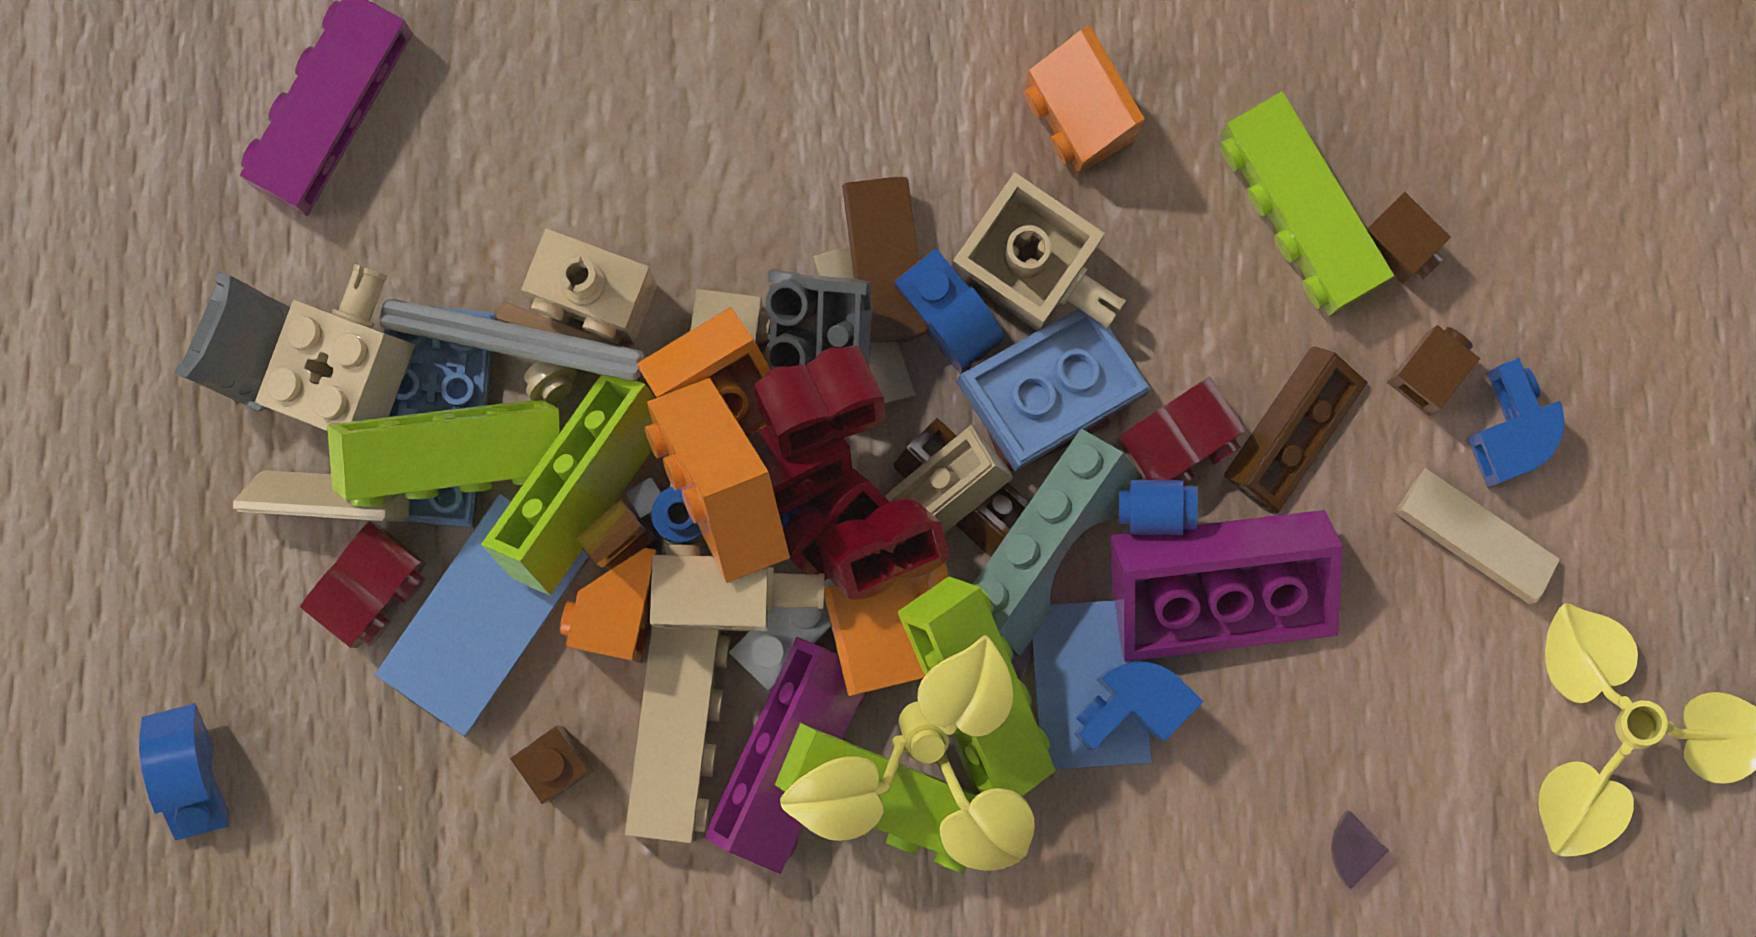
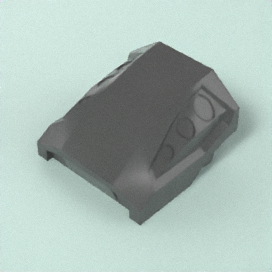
M780 268L768 271V282L775 284L769 286V292L765 301L768 316L771 317L770 334L767 337V340H770L765 348L764 359L771 370L781 366L807 365L826 349L859 346L869 366L872 318L871 282L860 279L805 275L782 271Z
M219 272L215 279L216 287L182 364H178L175 374L243 405L263 411L267 407L255 403L290 307L230 275Z

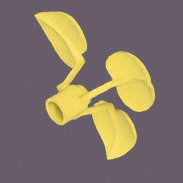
M1569 603L1563 604L1558 609L1547 632L1545 642L1547 674L1555 689L1563 697L1574 703L1583 704L1590 702L1602 691L1608 700L1619 706L1622 711L1616 718L1615 731L1622 744L1604 766L1600 774L1591 765L1575 761L1556 767L1544 779L1538 796L1539 814L1550 850L1555 855L1563 857L1581 856L1595 852L1612 843L1625 831L1634 811V798L1626 786L1611 781L1609 778L1633 749L1648 748L1659 742L1665 734H1669L1677 739H1687L1683 749L1684 759L1688 767L1703 780L1718 784L1733 783L1742 780L1756 770V707L1726 693L1710 692L1701 694L1691 699L1685 705L1683 720L1686 729H1680L1667 720L1665 712L1659 705L1645 700L1632 703L1628 697L1616 693L1612 686L1626 683L1636 670L1638 651L1633 637L1617 621L1607 616L1578 608Z
M984 635L967 649L941 661L925 675L918 688V701L907 705L900 714L899 726L902 735L895 736L892 740L894 749L883 778L880 781L877 767L871 760L858 756H847L828 761L811 770L794 782L780 798L781 806L785 812L821 837L837 841L860 837L869 832L880 821L884 809L879 794L889 791L903 752L906 751L912 759L924 764L937 761L956 803L961 808V810L944 818L939 827L942 844L951 858L966 867L984 871L1004 869L1020 862L1023 857L1027 856L1035 830L1034 816L1028 802L1013 790L995 788L981 792L970 803L962 791L946 754L949 747L948 735L955 733L957 728L971 736H984L997 729L1010 713L1013 703V686L1007 664L997 646L988 636Z

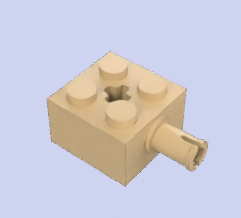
M1015 172L952 262V268L964 282L1036 331L1044 327L1060 303L1065 305L1067 301L1107 329L1126 302L1125 299L1118 297L1086 275L1088 269L1085 266L1100 246L1105 233ZM1031 244L1037 248L1036 260L1030 258L1024 263L1017 258L1019 250L1016 247L1024 250Z
M545 228L521 290L532 303L531 309L538 312L539 315L568 326L571 321L583 325L582 328L589 331V334L618 345L621 340L635 345L656 291L657 283L650 267Z
M354 264L352 268L354 270L339 310L333 309L332 313L293 300L255 403L328 431L327 424L389 417L415 344L373 329L374 323L370 322L383 284L388 276Z
M666 545V555H652L650 624L655 628L767 631L768 612L773 613V607H812L823 609L824 573H819V575L774 573V567H766L726 583L714 557L702 556L700 546Z

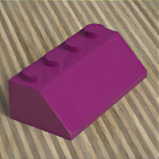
M1319 510L1197 525V530H1183V536L1130 535V533L1111 535V585L1124 662L1338 636L1343 546L1326 511Z

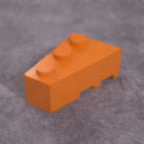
M704 379L647 401L653 424L646 426L645 432L651 449L657 459L665 456L663 463L674 490L681 489L689 516L694 524H698L725 582L729 583L789 559L790 556L769 472L711 379Z

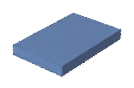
M1079 308L962 373L956 380L959 388L1014 471L1019 470L1074 438L1080 429L1086 431L1145 397L1151 390L1109 327L1107 329L1104 328L1101 323Z
M1115 600L1050 605L1051 612L1032 638L1031 643L1037 723L1049 739L1050 749L1048 752L1055 769L1152 763L1149 732L1131 714L1095 750H1089L1074 735L1082 726L1076 719L1077 715L1097 695L1105 701L1111 696L1096 679L1104 672L1119 665L1143 662V660L1124 662L1121 652Z

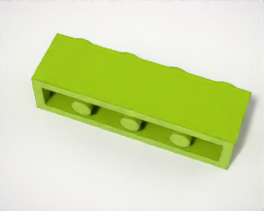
M1283 91L1226 123L1220 133V137L1223 140L1219 143L1221 153L1232 170L1237 171L1240 169L1251 186L1247 189V195L1251 204L1260 216H1269L1278 231L1274 238L1280 252L1288 262L1296 261L1306 278L1302 281L1304 291L1316 308L1319 309L1323 306L1328 316H1331L1383 286L1394 277L1393 272Z
M601 374L483 540L481 545L512 579L551 596L583 550V546L577 536L615 504L652 449L646 436L645 427L653 424L647 401L655 399L646 384L636 380H627Z
M538 399L327 424L332 490L346 501L350 500L353 506H374L384 503V496L405 493V497L409 499H427L438 496L440 488L459 486V490L463 492H481L491 489L493 481L512 479L513 484L523 485L560 433L559 410L548 402Z
M948 576L900 609L898 615L924 675L941 661L967 649L984 635L988 636L997 646L1007 664L1013 686V703L1008 717L997 729L984 736H971L959 728L950 736L976 794L989 789L1002 788L1013 790L1023 796L1056 772L1048 752L1050 749L1049 739L1045 732L1037 725L1029 705L1032 703L1030 693L1016 675L1011 663L1013 652L1006 639L997 629L992 616L994 606L990 597L980 586Z
M800 723L775 786L786 792L794 782L811 770L828 761L847 756H858L871 760L877 767L880 781L885 773L889 758ZM899 763L889 791L879 794L884 810L880 821L873 828L888 833L885 841L887 844L913 855L917 854L919 846L937 852L933 860L934 862L964 874L966 866L950 857L940 837L939 827L943 819L961 810L954 799L948 783ZM962 788L965 797L971 803L978 794Z

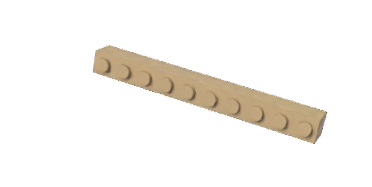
M696 289L691 330L732 307L757 346L758 344L768 345L769 340H767V337L770 334L771 317L768 316V312H762L763 303L761 297ZM684 504L675 505L669 512L670 521L674 524H683L690 517ZM704 537L692 544L693 546H700L702 556L713 557ZM664 538L661 555H666V545H674ZM652 626L625 835L692 843L695 841L696 831L706 832L710 799L700 798L703 776L713 777L717 748L716 744L707 743L710 721L720 722L724 690L714 689L717 667H727L730 649V635L721 634V630L661 629Z

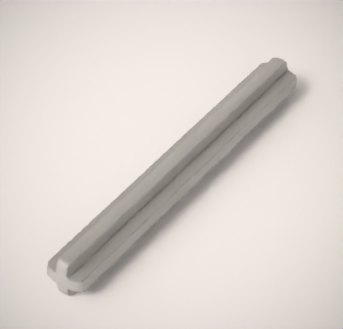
M396 299L386 300L381 308L380 325L384 329L627 380L639 379L641 376V371L636 364L644 359V353L640 350Z

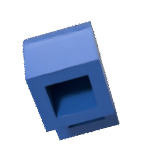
M937 248L894 281L895 288L928 327L927 335L960 375L968 370L967 367L970 363L979 361L1002 342L1004 338L1003 332L989 308L974 288H969Z
M1520 358L1499 365L1487 372L1506 422L1480 431L1467 438L1487 488L1532 471L1544 464L1554 454L1563 436L1564 412L1561 401L1542 408L1539 407L1536 400L1540 397L1538 382L1529 368H1523Z
M1132 662L1119 665L1104 672L1096 679L1111 696L1105 701L1097 695L1077 715L1076 719L1082 726L1074 735L1089 750H1095L1131 714L1158 741H1166L1204 701L1175 673L1163 666L1149 662Z
M196 703L144 716L141 719L139 754L146 791L154 813H163L175 841L229 827L230 812L212 774L214 744Z

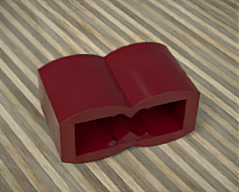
M859 346L826 349L807 365L777 367L769 371L764 378L754 384L757 406L782 458L808 453L825 445L833 438H843L864 432L886 419L884 396Z
M1209 376L1123 432L1116 440L1131 463L1142 475L1143 480H1183V485L1195 478L1190 468L1206 457L1215 465L1241 448L1235 438L1246 430Z
M853 467V478L801 504L797 515L791 516L789 523L782 527L790 556L789 559L804 574L819 575V573H824V581L829 579L825 575L815 542L821 534L845 521L866 520L875 510L890 503L867 478Z
M901 499L887 503L875 510L866 520H849L839 523L826 530L815 541L825 575L849 599L855 600L870 598L884 592L900 577L914 578L930 573L940 567L950 557L941 522L914 499Z
M369 521L352 539L335 564L317 582L299 607L349 648H358L363 642L371 646L389 626L391 621L385 615L398 599L404 604L408 602L424 583L425 578L419 573L426 565V562L379 524Z

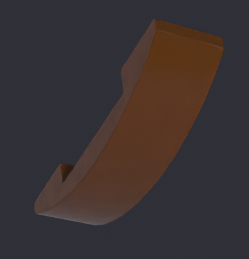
M619 500L577 536L579 542L594 562L600 567L606 566L609 571L642 549H653L659 544L656 538L622 500Z

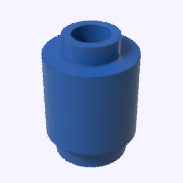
M1131 480L1130 491H1119V524H1130V535L1183 536V530H1197V486H1184L1183 480Z
M673 487L668 488L659 494L654 501L651 512L653 525L657 532L669 543L674 545H692L701 540L703 535L698 524H694L690 517L683 524H674L670 521V510L677 504L685 505L681 489L674 490Z

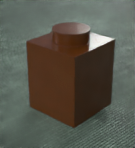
M1406 192L1394 201L1367 228L1368 233L1394 276L1402 284L1415 273L1422 280L1427 277L1446 258L1439 249L1451 238Z
M1437 325L1422 337L1387 383L1430 416L1442 409L1481 358L1470 351L1473 345L1463 334L1451 327H1447L1444 330Z
M554 726L510 758L541 804L551 802L594 771L563 726Z

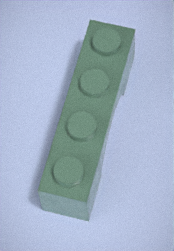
M1080 429L972 584L980 586L988 594L994 606L992 616L999 633L1006 639L1012 651L1020 656L1051 612L1050 592L1053 579L1069 548L1090 527L1101 522H1113L1119 514V491H1130L1131 480L1143 479L1142 475L1122 451L1083 429Z

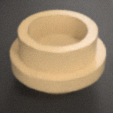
M537 361L524 375V380L527 383L526 393L531 400L542 399L549 404L558 402L572 391V383L577 376V370Z

